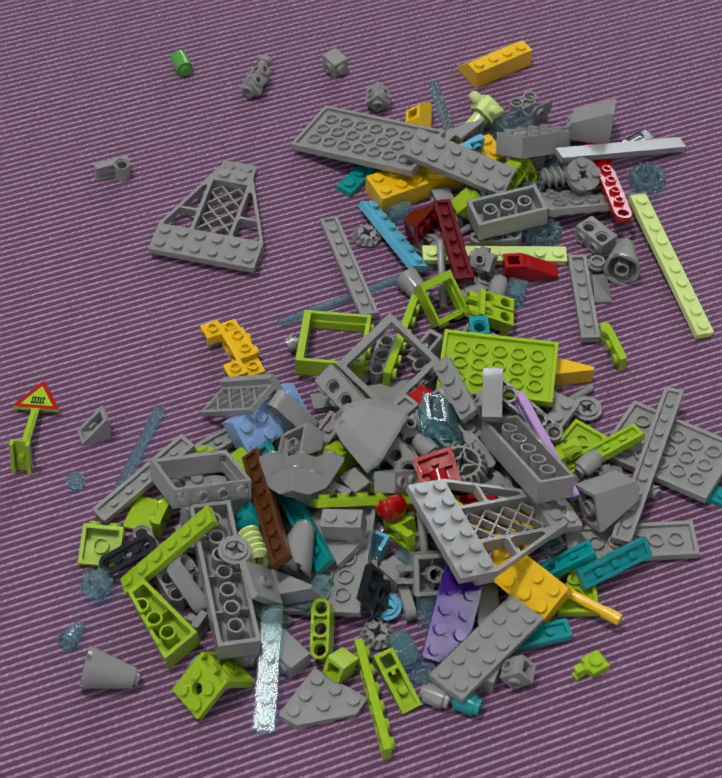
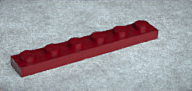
M451 199L433 200L432 206L442 240L444 241L453 277L456 283L473 282V271Z

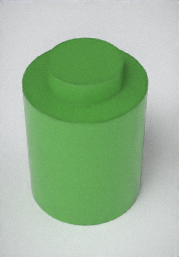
M178 50L171 55L170 60L180 76H186L192 72L193 65L185 51Z

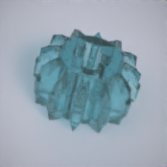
M396 631L387 637V646L394 648L403 667L409 666L418 660L417 646L407 631Z

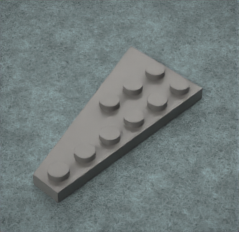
M546 189V192H540L548 208L547 215L550 217H559V215L574 216L579 213L591 214L592 212L599 211L606 213L610 210L603 192L602 195L592 194V191L578 193L574 190H564L563 193H559L552 189ZM624 192L625 197H626V199H627V202H628L629 206H630V203H629V201H628L629 196H630V195H638V194H642V193H627V192Z

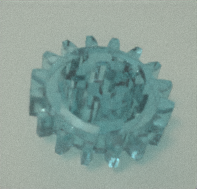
M639 162L638 166L633 165V169H630L628 176L629 185L634 186V190L640 189V193L646 191L647 194L650 191L656 194V190L662 191V187H665L667 179L665 170H661V166L656 167L655 163L649 165L648 162L644 165Z
M548 215L547 224L523 230L526 242L531 241L532 246L534 244H537V246H554V243L558 244L559 239L562 238L560 222H555L554 217L549 219Z

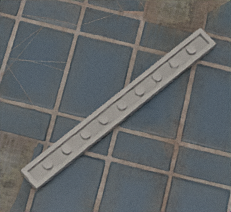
M667 386L664 388L632 477L639 485V500L617 519L611 535V542L626 545L633 541L684 396L683 390Z

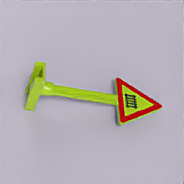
M42 381L13 404L14 409L31 410L22 440L10 439L9 442L13 474H16L17 470H27V474L32 475L33 463L30 441L39 412H59V407L45 381Z

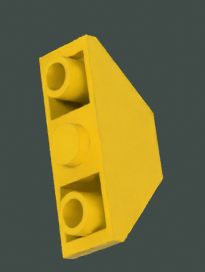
M430 102L423 103L406 110L405 122L431 127L432 104Z

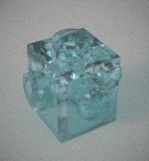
M98 567L97 570L89 568L82 576V583L78 590L96 600L103 601L105 596L111 591L114 579L108 576L109 572L101 567Z

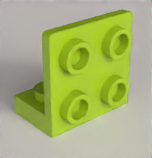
M140 496L134 501L123 523V527L133 531L138 525H146L150 528L154 537L161 538L174 509L165 497L155 500Z

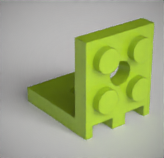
M202 651L172 690L195 718L202 720L227 688H251L256 681L242 666L231 658L217 660L216 652ZM199 683L202 685L201 694H198L196 689Z

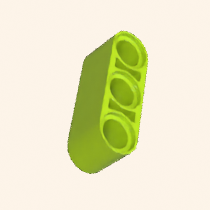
M324 598L314 600L311 606L310 653L320 662H326L327 657L333 653L335 610L334 606ZM325 604H326V605H327V610H326V612L323 613V614H320V613H319V608H320L322 605H325ZM326 625V632L319 635V628ZM325 646V653L322 656H318V649Z

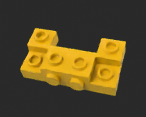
M235 319L221 324L218 320L200 325L201 335H205L208 346L222 341V347L231 360L230 363L223 365L224 375L227 374L228 377L266 374L264 367L258 359L260 353L257 346H253L250 334L246 333Z

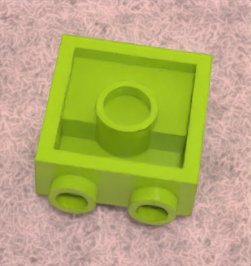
M89 521V524L83 523L78 564L99 567V560L103 555L124 544L125 528L121 527L122 525L118 523H109V526L101 525V522ZM113 561L108 564L109 568L113 567Z

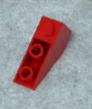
M524 253L503 254L502 274L508 279V282L558 279L556 263Z

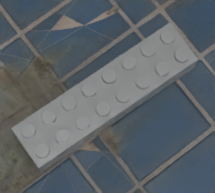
M230 500L189 505L188 520L208 505L213 508L218 522L216 526L194 543L217 660L259 654L260 634L253 602L241 568L237 564L229 566L227 562H222L221 557L218 556L220 542L227 537L238 536ZM237 546L232 551V556L238 553Z

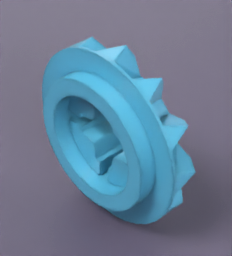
M389 593L386 597L385 603L387 604L388 602V609L382 612L381 617L377 618L378 621L382 619L388 623L391 619L396 620L397 616L401 614L402 604L396 595ZM374 609L369 610L371 612L372 617H374Z

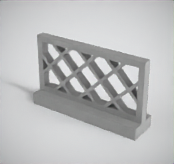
M274 374L223 377L219 381L222 388L200 413L203 417L252 415L270 394H275L278 389L283 390Z

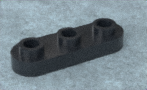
M141 534L103 555L99 560V568L107 575H114L145 558L157 548V542L151 535ZM146 542H149V543H150L149 548L145 549V548H144L145 543H146ZM131 552L132 556L127 559L126 554ZM113 561V567L109 568L108 564Z

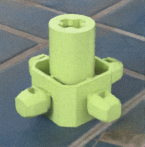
M472 91L468 95L471 102L474 103L470 107L474 113L465 123L482 119L484 120V127L486 124L495 125L499 129H503L507 123L502 117L505 113L504 109L492 97L480 95L476 91Z

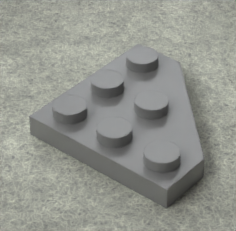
M314 668L279 713L278 719L295 729H302L306 725L334 723L335 720L347 718V720L356 719L368 703V698L342 683L334 682Z

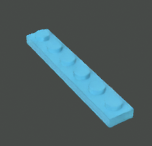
M373 200L360 201L358 207L408 269L416 268L418 272H425L427 265L422 260V257L407 242L404 235L396 228V225L390 221L387 214L378 206V203Z

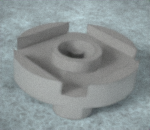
M585 157L574 159L565 169V176L567 175L568 179L567 184L575 192H590L599 183L601 170ZM579 172H583L585 174V177L583 179L581 178V174Z

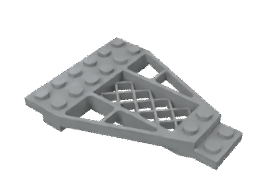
M223 160L221 167H218L158 223L148 248L149 253L254 273L264 253L254 187L257 166ZM205 190L198 208L187 207ZM220 192L224 193V195L217 197L216 195ZM240 195L241 198L237 200L233 199V197ZM251 196L255 219L244 217ZM226 200H229V201H230V203H227V204H225V205L222 203L223 201H226ZM216 204L219 205L218 208H215V209H212V208H211V206H214V205H216ZM235 207V211L231 213L228 211L229 209ZM222 212H224V213L226 214V215L221 216V217H218V215H217V214L222 213ZM180 213L195 216L189 228L169 225V223ZM213 216L214 220L209 222L206 220ZM230 220L232 223L225 225L223 222ZM219 224L220 228L215 230L212 228L213 226ZM240 225L256 227L259 241L236 237Z
M449 479L410 484L406 488L409 498L459 584L473 581L476 586L494 582L497 576L549 540L558 538L564 533L579 531L583 526L566 498L536 504L524 489ZM451 490L472 492L478 502L460 505ZM484 494L502 496L505 498L488 500ZM519 510L531 514L530 517L520 513ZM504 513L510 517H513V519H508L502 516L501 514ZM484 516L494 520L495 523L483 519ZM515 519L526 523V526L515 522ZM469 521H472V522L478 524L477 527L474 526V525H471V524L469 523ZM499 522V523H501V524H504V525L508 526L509 528L506 529V528H504V527H501V526L497 525V523ZM481 525L487 529H490L491 532H487L483 529H480L479 526ZM528 525H531L537 529H531L528 527ZM513 528L519 532L515 533L513 531H510V529ZM494 531L496 533L501 534V536H496L492 533ZM532 543L520 552L515 547L519 545ZM507 548L511 558L500 566H495L487 552Z

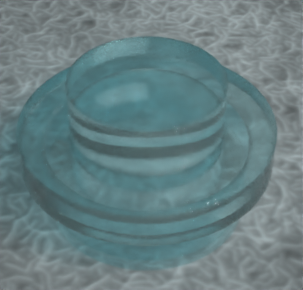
M78 471L71 472L66 478V486L71 490H80L86 484L85 476Z

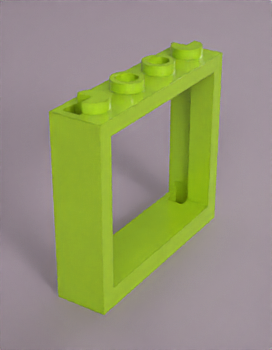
M304 310L295 359V374L319 376L330 364L336 366L339 362L335 360L306 358L311 328L364 332V338L375 326L371 324V315ZM371 348L360 356V362H354L349 367L359 379H364L365 372L369 371V361L367 359L371 357Z

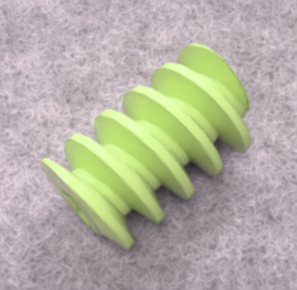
M255 525L244 527L237 534L239 537L246 539L251 545L252 553L248 561L266 568L269 564V556L259 527Z

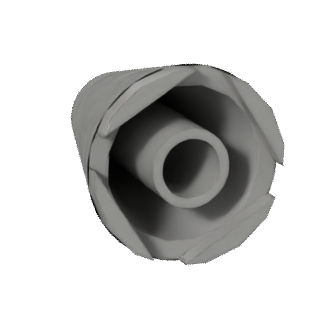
M622 238L618 240L604 263L603 270L606 278L612 283L625 285L628 282L633 283L639 277L640 264L634 243L630 239Z
M302 519L294 524L287 535L293 558L276 571L281 572L283 570L287 572L286 575L296 579L306 580L307 577L310 578L315 538V527L312 526V522Z
M89 646L79 688L132 689L133 685L137 686L140 673L136 672V667L94 646Z

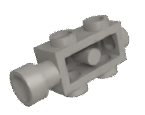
M268 55L260 56L258 64L251 69L245 81L240 85V90L248 99L254 95L258 96L263 91L262 87L269 81V76L272 72L270 70L272 59Z

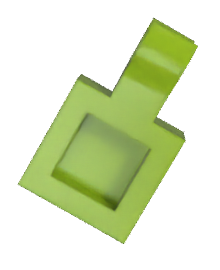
M596 650L581 658L580 663L573 667L575 672L571 675L576 681L587 674L593 679L609 670L610 664Z

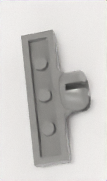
M445 356L432 366L441 382L440 388H437L431 394V399H433V403L437 408H441V411L445 412L453 406L464 424L480 413L450 356Z

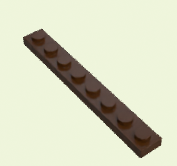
M255 447L244 455L242 460L246 474L252 480L251 493L271 566L277 570L293 557L274 491L268 487L259 461L263 452L259 447Z

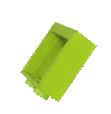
M451 270L442 272L413 287L432 328L437 326L443 328L450 324L449 320L454 318L456 321L464 317L467 304ZM443 282L456 310L439 319L426 290Z

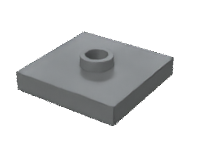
M246 560L241 562L240 568L251 599L276 608L283 605L271 570Z

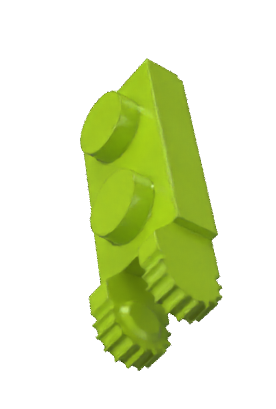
M601 322L599 326L600 341L604 342L606 351L610 352L612 364L616 365L619 372L626 369L627 356L608 322Z

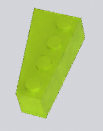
M142 579L128 591L137 614L168 670L201 643L197 631L145 579Z

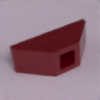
M432 205L411 211L403 219L406 236L415 243H420L437 224Z

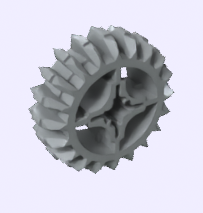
M457 442L456 446L449 444L453 450L458 469L461 468L459 472L462 481L484 483L488 474V462L485 454H481L480 449L475 450L474 445L468 447L466 442L464 445H460Z

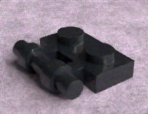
M369 563L364 567L356 599L368 610L374 609L373 616L380 618L386 608L385 600L390 593V581L383 579L384 574L372 563Z

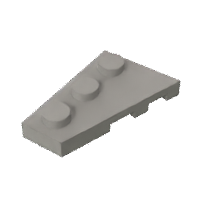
M320 508V509L312 516V518H313L315 524L317 525V527H318V529H319L321 535H322V532H321V529H320V521H321L322 509H331V508ZM366 536L365 540L324 539L339 569L368 542Z

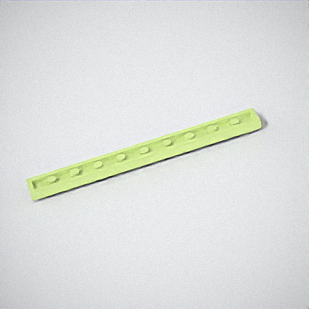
M646 193L630 195L628 199L630 206L694 338L712 337L714 331Z

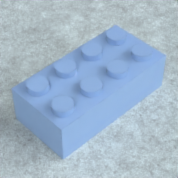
M282 383L283 391L288 393L308 411L294 384ZM270 394L254 414L233 415L222 423L236 450L243 447L249 453L255 447H260L265 440L272 443L281 437V434L291 430L267 407L274 394Z

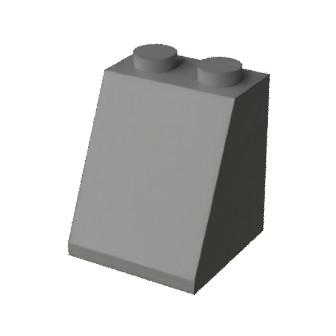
M616 99L573 109L572 115L568 116L566 130L570 131V140L596 144L609 143Z
M617 470L574 484L579 492L577 505L578 511L583 516L584 524L598 532L606 530L639 500V485L637 481Z

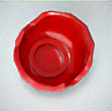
M394 494L386 500L380 499L379 506H374L381 519L393 522L403 516L407 509V502L402 495Z

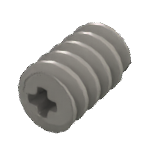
M563 165L562 168L556 166L555 169L549 167L548 170L542 168L539 171L541 190H544L545 185H547L548 189H551V184L556 189L558 188V183L564 188L565 182L568 181L567 175L565 176L567 166Z

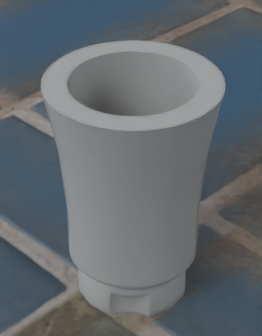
M410 268L398 277L396 286L411 297L412 294L416 295L413 287L424 281L416 268ZM428 289L426 293L431 303H433L435 296L432 294V290Z

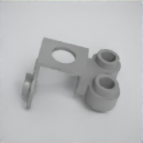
M527 91L523 94V99L512 98L509 108L513 113L521 111V117L530 125L539 126L547 122L552 102L547 101L536 106V93Z

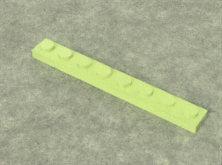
M422 245V260L425 264H438L437 245ZM465 246L468 258L470 252L474 251V248H480L481 246ZM484 246L490 248L491 253L499 255L496 265H502L503 254L524 253L556 263V265H567L566 247ZM444 247L445 265H450Z

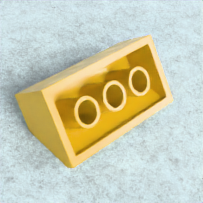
M523 40L459 65L457 69L475 88H478L531 65L532 49Z

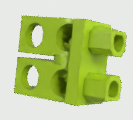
M482 288L478 293L469 290L465 297V302L470 304L467 305L464 316L488 315L489 327L499 330V335L507 336L514 326V299L486 291V289Z

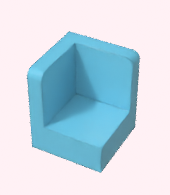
M374 530L371 556H375V560H379L381 564L389 551L390 535Z

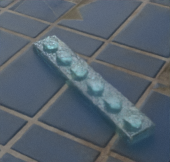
M262 605L260 653L258 654L253 732L275 733L284 609L280 605Z

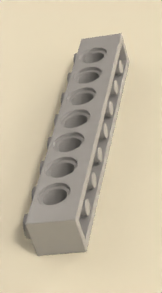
M332 364L315 379V382L319 385L317 387L323 395H328L331 398L329 402L336 409H341L349 398L352 399V402L366 399L341 370ZM339 385V390L335 393L334 389ZM398 434L382 460L385 463L389 462L392 466L391 469H409L411 466H414L412 459L419 456ZM401 452V458L396 461L397 453Z

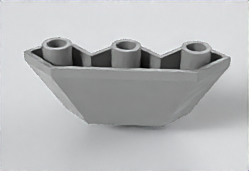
M368 398L345 404L331 417V422L340 441L368 473L381 464L388 449L407 421L408 413L404 406Z
M268 451L267 454L260 456L259 461L270 489L288 497H303L327 488L344 462V457L336 455V452L326 451L317 457L308 455L306 451H297L296 454L291 456L281 455L278 451Z

